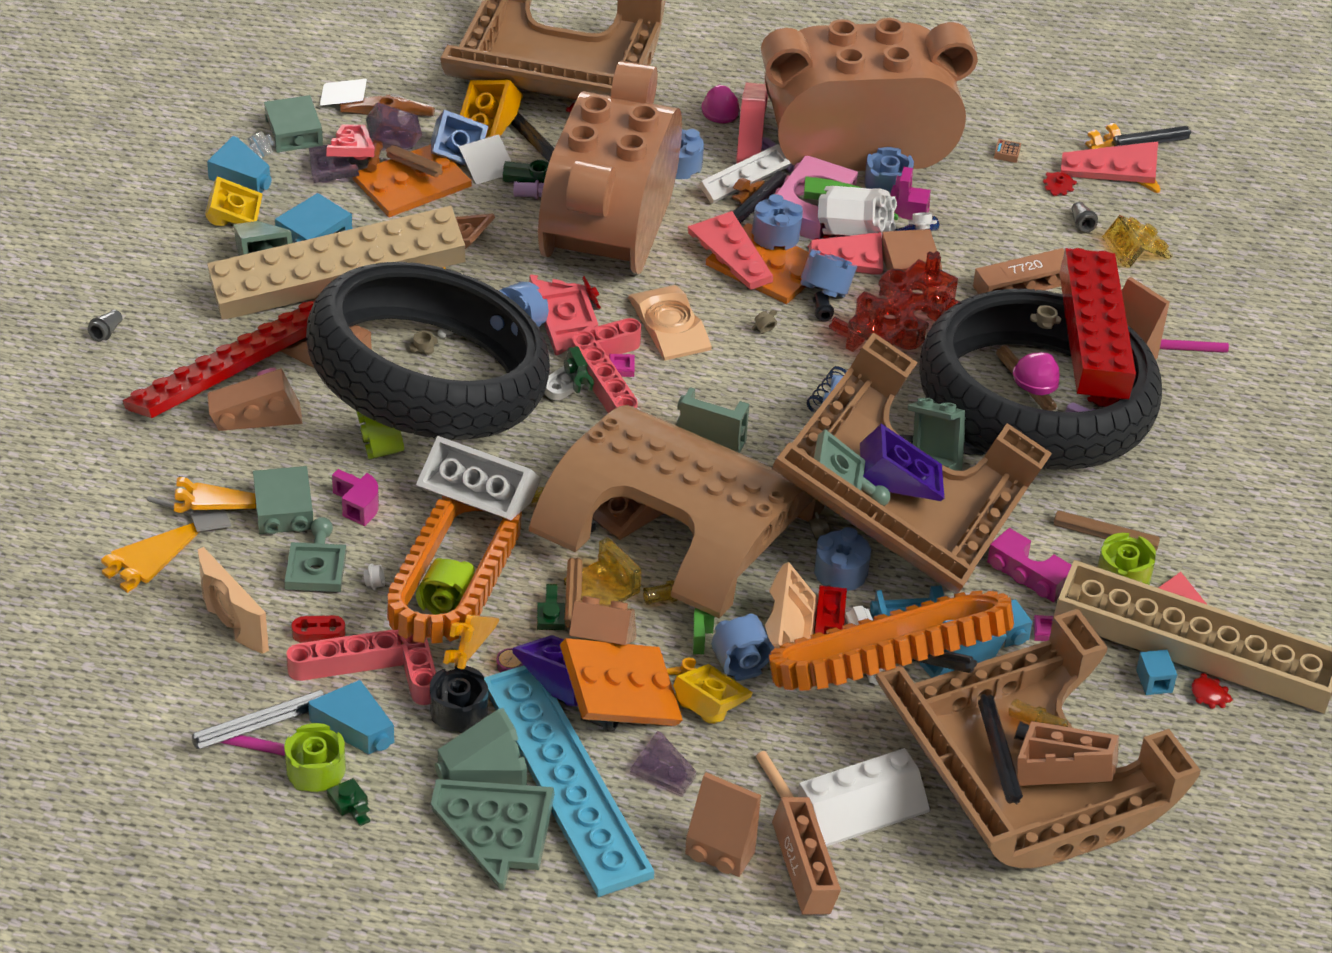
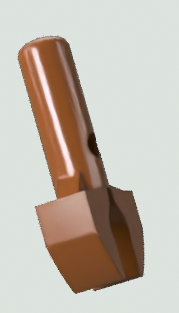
M745 178L738 179L733 189L740 192L738 195L732 196L733 200L742 204L749 197V194L754 193L765 181L760 180L750 184L751 180Z

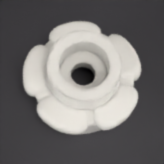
M370 564L368 570H364V580L366 586H371L374 591L378 587L385 586V575L381 565L374 566Z

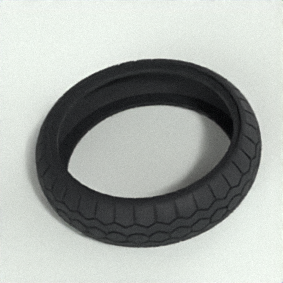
M383 262L349 270L335 278L322 290L311 308L307 321L306 341L308 353L317 374L324 384L338 398L357 412L374 421L376 420L378 423L391 428L394 427L402 432L414 433V435L428 438L433 437L435 439L437 436L448 440L477 439L496 435L509 430L526 419L540 402L547 387L550 371L549 352L544 337L533 319L516 302L502 292L482 281L453 270L412 262ZM495 315H500L504 320V327L501 330L494 329L490 324L491 318ZM382 319L409 320L434 325L454 332L479 345L502 365L507 374L496 378L475 381L450 380L421 374L399 366L378 355L362 343L349 327L366 321ZM513 322L516 324L518 329L517 336L514 335L511 330V325Z
M1003 289L981 293L964 299L949 308L936 320L927 333L920 353L919 375L925 397L933 399V403L937 404L954 403L956 408L965 410V442L987 453L1008 423L1052 453L1042 469L1067 470L1093 467L1110 462L1128 453L1151 430L1158 416L1162 400V379L1156 359L1145 341L1129 326L1128 331L1136 371L1130 398L1121 399L1104 408L1082 412H1058L1025 406L987 389L964 369L958 360L960 357L974 350L995 345H1030L1051 349L1071 356L1063 295L1056 292L1035 291V289ZM1051 306L1057 310V316L1061 318V322L1054 324L1051 329H1044L1039 327L1037 322L1031 321L1030 317L1032 314L1037 313L1038 307Z

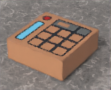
M998 139L994 159L1017 163L1021 143Z

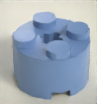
M695 129L682 130L676 179L678 180L689 179L691 175L701 172L704 143L700 133Z
M878 148L877 153L869 154L867 157L865 187L869 189L881 188L889 191L891 194L892 187L896 184V178L902 175L903 168L914 167L912 156L909 155L907 157L901 154V149Z
M770 195L769 199L759 202L755 206L752 233L754 241L761 247L773 250L774 246H785V250L796 246L800 237L803 214L802 206L785 200L781 195Z
M811 249L801 275V284L810 288L823 289L822 293L832 297H845L848 294L857 265L832 254H825L823 256L820 254L821 251Z
M519 282L498 290L516 302L533 319L538 328L546 322L549 313L547 299L543 300L541 293L537 290L539 289L537 285L531 282ZM495 315L491 318L490 324L494 329L501 330L504 327V320L500 315ZM513 322L511 325V330L513 334L517 336L518 329L516 324Z
M850 527L820 536L817 542L814 568L817 580L824 586L830 585L832 587L847 588V591L855 590L862 586L869 572L871 547L868 541L859 535L856 529Z
M751 613L730 621L723 620L716 625V633L713 636L711 645L725 675L734 676L737 681L761 675V668L767 665L769 655H771V651L775 648L768 638L765 626L758 619L757 615Z

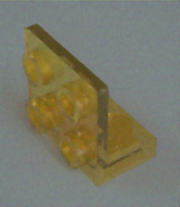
M1119 215L1102 236L1120 263L1127 268H1130L1144 250L1168 260L1173 256L1168 250L1169 245L1157 235L1158 230L1149 223L1144 225L1133 217L1126 218Z
M609 537L599 541L598 561L582 570L581 601L583 596L600 598L599 604L610 605L611 601L623 602L640 593L641 568ZM567 577L564 578V585H565V586H566V579H567Z

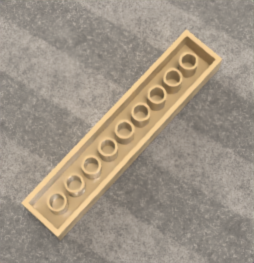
M447 206L207 263L219 313L221 319L224 320L317 298L322 290L335 278L349 270L365 265L383 262H412L443 268L465 262V244L452 206Z
M1077 560L1073 561L1059 595L1054 616L1079 609L1100 637L1144 652L1168 650L1173 662L1325 714L1332 696V647Z

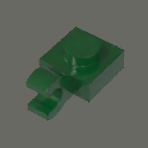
M578 346L569 348L567 357L564 360V370L567 375H570L573 381V390L576 393H580L581 384L586 385L589 391L593 389L594 385L593 378L587 372L588 364Z
M546 584V603L537 602V630H565V603H557V584Z
M354 778L327 789V797L341 816L350 813L359 826L370 822V818L366 814L370 811L368 796Z

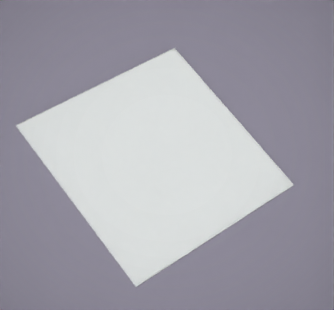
M367 79L324 84L320 106L363 101Z
M499 135L459 146L476 185L502 177L505 161L511 162Z

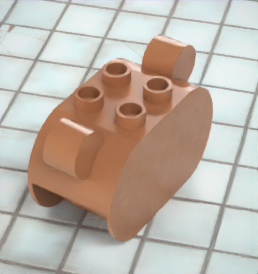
M882 18L874 24H855L849 20L839 19L831 22L830 25L810 26L799 31L792 28L776 29L763 39L761 45V56L765 68V87L772 102L778 126V140L783 154L794 166L797 162L800 163L805 156H811L854 171H866V162L869 154L877 153L878 148L893 147L901 149V154L907 157L909 155L912 156L914 161L913 169H922L944 159L956 147L963 134L966 123V111L956 81L964 79L973 72L978 58L970 32L960 23L946 22L929 30L924 26L909 22L902 23L894 18Z
M619 61L614 73L611 96L582 91L579 94L552 153L544 181L538 222V244L542 256L550 257L556 247L630 261L631 270L634 274H640L643 271L672 196L682 136V115L680 109L653 104L658 79L657 67Z

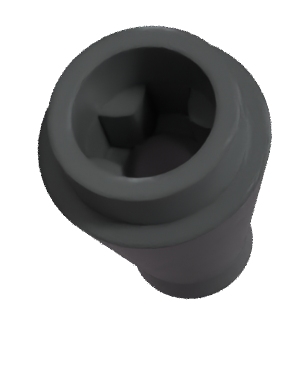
M1076 202L1072 205L1071 211L1076 228L1083 232L1093 231L1098 224L1097 214L1085 206L1083 202Z
M113 309L108 313L91 319L88 326L90 337L95 341L108 340L118 324L122 322V314L118 310Z

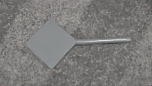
M151 496L147 497L149 502L174 509V503ZM189 509L184 512L190 514L197 532L231 527V522L225 509Z

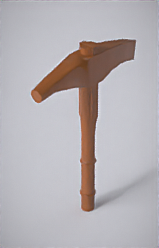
M386 94V96L363 98V101L340 103L341 112L361 113L378 118L373 141L375 148L374 157H368L367 169L370 172H374L379 163V156L383 148L382 144L390 119L416 115L434 116L435 108L400 97H392L389 94Z

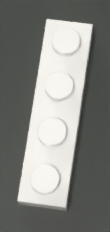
M777 144L702 180L699 186L710 203L713 204L738 192L739 190L733 189L738 179L745 178L751 180V184L789 167L791 162L785 157L781 147Z

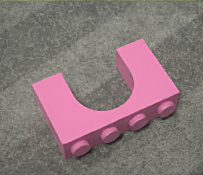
M805 156L800 163H796L792 174L787 175L783 186L777 188L775 195H781L785 200L802 206L803 214L800 236L812 240L815 238L821 239L824 235L822 229H826L824 223L819 222L818 206L798 198L804 194L805 176L856 185L858 172L811 156Z

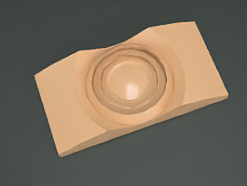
M672 285L628 295V299L664 361L712 350L702 320L694 315L686 294L678 286Z
M204 547L198 549L202 595L207 611L217 614L218 618L227 627L234 628L235 641L262 654L269 651L266 612Z
M787 562L780 568L769 591L775 602L771 609V615L765 623V628L774 648H780L779 646L786 642L795 644L794 640L801 637L811 639L810 635L814 634L818 597L793 566Z

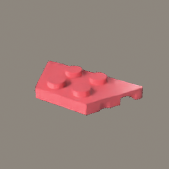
M530 275L529 282L539 287L537 290L541 293L543 300L547 299L549 313L544 326L555 355H560L572 347V336L576 332L598 326L592 305L584 285L565 283L557 279L547 282L538 280V275Z

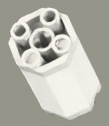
M826 186L824 191H827V193L821 194L819 197L818 219L820 223L825 224L826 229H822L824 235L843 237L878 232L882 234V232L896 230L894 211L897 207V201L894 196H890L889 191L881 188Z

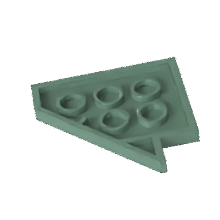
M436 779L431 800L432 811L500 890H505L509 868L540 869L555 795L553 787Z

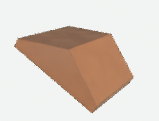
M494 213L455 217L465 249L494 220Z

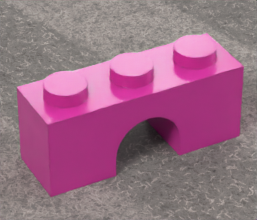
M1008 528L990 544L987 563L994 569L1009 575L1017 583L1032 589L1040 597H1045L1054 603L1059 598L1072 565L1055 554L1045 561L1031 560L1028 558L1031 540Z

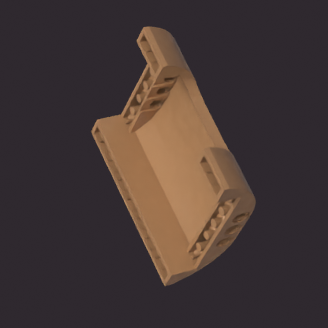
M483 0L460 45L447 44L441 56L442 69L449 77L465 80H511L517 89L575 100H577L582 91L611 96L614 73L619 61L651 65L658 43L666 0H617V15L614 22L607 30L600 33H586L538 23L530 12L532 0Z
M873 333L861 348L851 367L792 443L789 442L776 458L772 469L943 587L956 594L963 588L975 570L976 565L1052 453L1007 423L985 456L975 466L967 470L955 471L942 465L945 497L942 501L890 492V501L886 506H883L869 497V494L862 489L859 490L815 460L814 454L818 434L825 429L859 456L860 442L880 424L898 434L892 428L889 421L890 406L918 362Z
M623 405L603 417L578 439L562 457L540 495L532 515L529 531L576 552L590 539L594 512L601 504L614 497L633 499L678 519L690 528L693 539L678 571L671 591V597L720 619L733 605L737 578L796 517L809 522V520L816 518L815 512L818 515L822 512L824 504L764 463L635 407Z
M1079 609L1053 617L1048 641L979 662L974 667V672L972 673L955 670L914 683L904 667L900 665L895 669L882 671L876 674L875 677L879 686L993 855L1000 862L1008 866L1017 868L1048 866L1123 840L1141 831L1169 811L1187 793L1200 776L1201 770L1171 730L1166 729L1145 736L1139 759L1127 766L1117 767L1111 782L1020 786L1023 798L1020 799L1019 804L1015 805V803L1009 804L1006 802L978 700L981 699L980 696L982 694L994 697L1016 773L1017 758L1024 742L1014 739L1020 721L1028 725L1032 721L1073 728L1064 715L1062 705L1066 698L1094 671L1107 653L1108 648Z

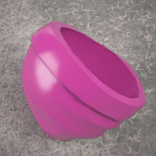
M716 85L711 88L701 105L703 115L715 123H730L738 117L740 112L737 97L725 85Z
M1030 353L1022 357L1013 369L1015 383L1032 394L1047 395L1053 393L1059 387V366L1049 353Z

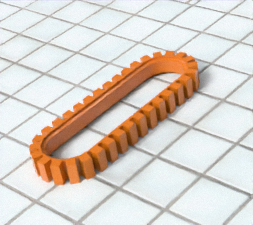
M442 496V500L438 499L435 508L430 513V517L425 522V526L422 527L420 535L417 536L415 545H412L410 554H407L405 564L402 563L399 573L394 578V583L392 582L389 587L387 620H389V626L393 631L398 630V635L406 639L414 634L413 641L424 643L427 637L431 638L432 644L442 643L443 636L450 642L459 639V636H449L452 623H465L467 615H481L483 606L486 605L488 596L490 597L492 588L497 582V577L500 576L502 568H504L511 554V549L514 548L516 540L520 536L522 511L512 520L502 518L459 605L453 611L444 614H422L411 610L407 605L453 520L464 512L483 511Z
M972 591L969 595L961 592L954 594L953 598L943 596L937 598V602L931 600L922 602L921 607L912 605L905 607L906 611L900 609L891 611L890 616L885 614L874 616L873 621L868 618L858 621L859 625L853 623L842 626V630L838 628L826 630L827 634L825 635L820 632L810 635L811 639L801 637L794 640L795 644L786 642L780 645V648L773 649L771 655H769L773 683H775V686L779 688L784 687L786 690H794L799 687V691H807L813 686H816L817 689L829 688L828 684L830 683L835 685L847 683V678L853 681L861 679L864 673L871 676L880 673L879 669L885 671L895 669V664L905 666L911 664L912 659L917 661L928 659V654L935 657L944 654L945 649L952 652L959 650L960 645L965 647L975 645L976 640L981 642L992 640V636L1000 637L1006 634V631H1010L1013 628L1014 618L1011 598L1004 593L998 594L996 591H988L984 594L982 591ZM945 620H953L950 622L943 623V621Z

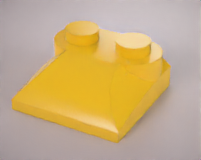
M217 176L208 199L205 216L211 224L216 226H224L228 222L240 224L257 221L263 194Z
M710 664L676 676L673 684L676 691L675 697L679 704L684 708L691 709L700 715L702 720L711 724L723 721L728 710L751 698L753 694L752 691Z

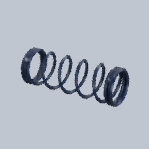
M839 366L833 367L826 375V378L822 380V383L818 385L817 390L807 399L806 404L811 412H814L815 409L810 405V399L813 400L816 406L818 405L814 399L822 404L823 397L819 395L818 391L828 392L824 390L823 385H828L831 388L828 379H832L833 373L843 375L833 370L838 369L845 374L847 371Z

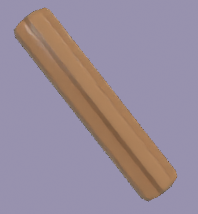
M391 145L390 148L387 147L386 156L389 159L433 177H438L443 173V166L437 162L395 145Z
M570 558L567 561L565 625L568 628L571 626L574 601L581 600L583 565L580 558Z

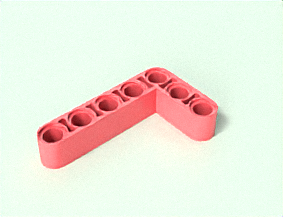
M748 82L745 84L741 104L736 164L761 152L764 118L768 100V91L765 84Z
M622 319L578 331L572 336V347L578 346L586 360L588 374L594 380L592 390L607 413L623 405L638 407L636 397L609 359V354H623L640 347L641 323L636 319Z
M393 629L292 645L287 650L288 675L297 681L404 665L411 698L419 705L430 704V682L436 671L427 638L424 643L413 641L414 634L406 639L398 635V630L393 631Z

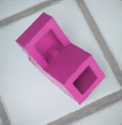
M904 167L902 175L896 178V184L893 185L890 196H894L897 201L894 213L903 219L913 220L912 214L929 212L931 190L912 187L913 168Z
M337 469L332 474L333 493L342 497V516L366 526L379 510V492L376 479L368 473L360 479L353 474Z

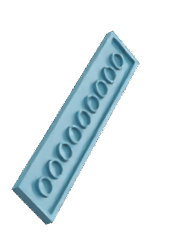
M525 666L484 677L488 685V697L495 710L503 708L516 729L519 739L516 743L520 755L524 757L526 766L536 785L554 788L555 795L551 812L596 895L601 897L654 879V869L557 698L552 697Z

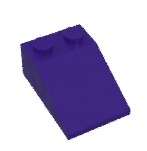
M880 424L860 442V457L865 460L863 477L874 486L881 485L892 493L942 501L945 498L942 464L883 424Z
M550 635L513 647L512 653L552 697L564 701V704L568 706H578L560 647L564 639Z

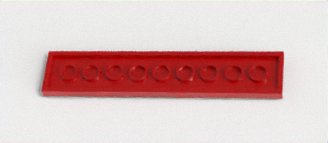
M315 300L301 303L298 309L280 314L278 319L271 323L259 325L257 327L258 330L238 336L237 341L217 347L216 352L210 355L196 358L195 363L175 369L172 375L154 380L152 385L145 389H137L131 392V396L122 400L125 409L154 418L305 338L308 317Z

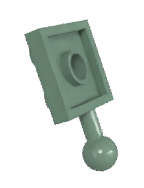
M826 429L818 434L814 459L859 490L862 489L869 494V497L881 505L886 506L890 501V492L884 486H874L863 477L865 460Z
M319 517L312 522L311 532L315 536L314 543L291 542L285 576V590L341 592L347 549L346 545L325 544L326 538L333 531V525L329 519ZM313 565H320V566H322V567L319 568V569H312V568H310V567L313 566Z

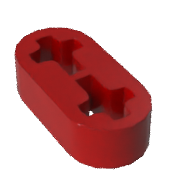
M335 615L301 616L292 622V637L299 643L345 637V621ZM330 627H336V629L331 631Z

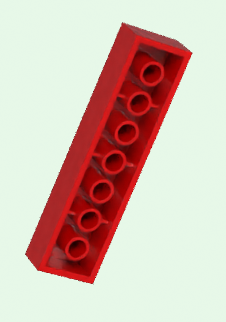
M1065 248L1059 274L1076 392L1083 395L1129 399L1136 371L1116 255L1108 251Z

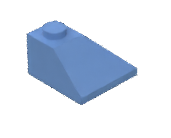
M444 110L436 119L431 138V153L467 166L459 146L485 139L488 125Z

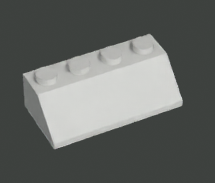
M437 436L416 486L512 520L531 503L541 477L527 467Z
M905 748L799 783L798 797H810L826 847L930 811L919 768Z

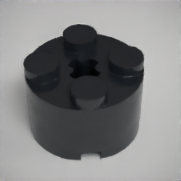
M456 665L453 670L446 671V668L438 671L431 679L430 714L431 720L441 728L463 733L487 717L488 685L484 680V675L479 670L470 666H466L465 669L457 668L458 665Z

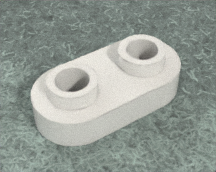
M564 366L549 375L544 392L548 398L562 400L575 392L573 390V381L570 375L566 374Z

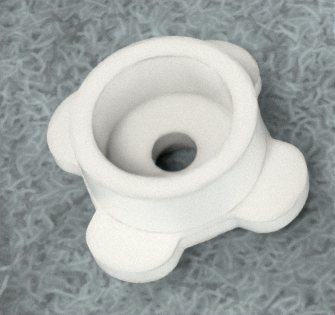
M928 212L912 214L913 221H908V224L915 225V229H929L930 224L937 223V220H932V213Z

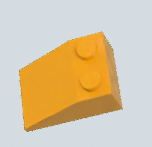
M470 80L460 116L488 125L485 138L495 135L501 136L516 117L523 94L511 80Z

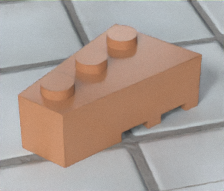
M282 368L207 393L209 415L219 431L302 424L300 402Z
M1031 721L1017 758V775L1020 786L1111 782L1118 765L1119 735Z

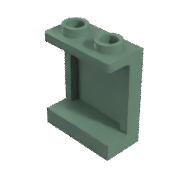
M310 95L264 102L265 120L269 122L273 132L277 153L323 146L322 126Z
M690 387L687 393L681 395L678 401L677 409L680 410V416L676 426L740 453L747 441L750 404L739 401L735 410H730L695 399V388Z
M918 398L917 402L909 404L908 411L915 412L913 445L942 465L955 471H962L965 410L956 408L954 403H933L931 398Z
M307 466L253 471L259 534L310 530L313 522V508Z

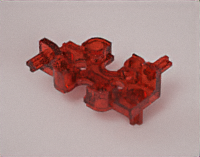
M929 251L926 262L918 259L906 271L890 269L881 276L878 286H880L879 296L883 295L887 298H878L864 291L857 298L855 316L849 320V323L833 317L832 323L829 324V329L846 337V349L852 352L865 340H868L873 333L891 345L895 344L906 350L916 349L924 343L929 323L916 317L914 312L921 310L927 313L929 319L936 322L945 311L960 302L955 299L958 278L940 270V252L935 251L933 253ZM913 290H919V291H922L923 293H914V292H912V291H913ZM885 315H892V316H894L895 318H886V317H884V316H885Z

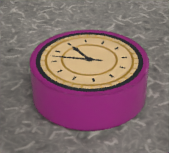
M507 648L498 653L497 669L500 673L524 666L512 653L513 648Z

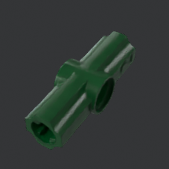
M534 160L528 164L505 161L502 179L504 182L535 183L536 180H539V183H544L549 162Z

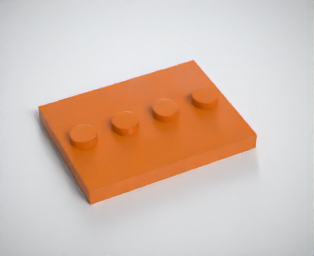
M431 144L411 152L443 166V173L438 177L430 176L392 159L378 163L374 172L364 168L352 173V178L357 185L388 217L472 187V180L452 160L431 153Z
M747 223L743 226V229L773 275V282L755 289L787 305L807 287L801 284V275L809 252L798 246L785 250V246H774L773 250L761 247L754 241L753 225ZM714 253L706 258L707 266L741 282L731 273V269L725 263L721 264L716 259Z
M565 638L561 642V651L582 719L676 726L683 721L660 647L633 644L622 645Z

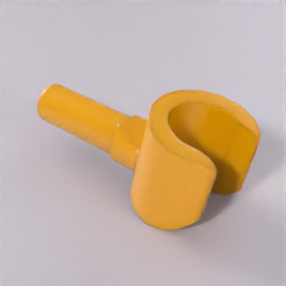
M685 658L681 666L666 668L668 675H680L696 669V660Z

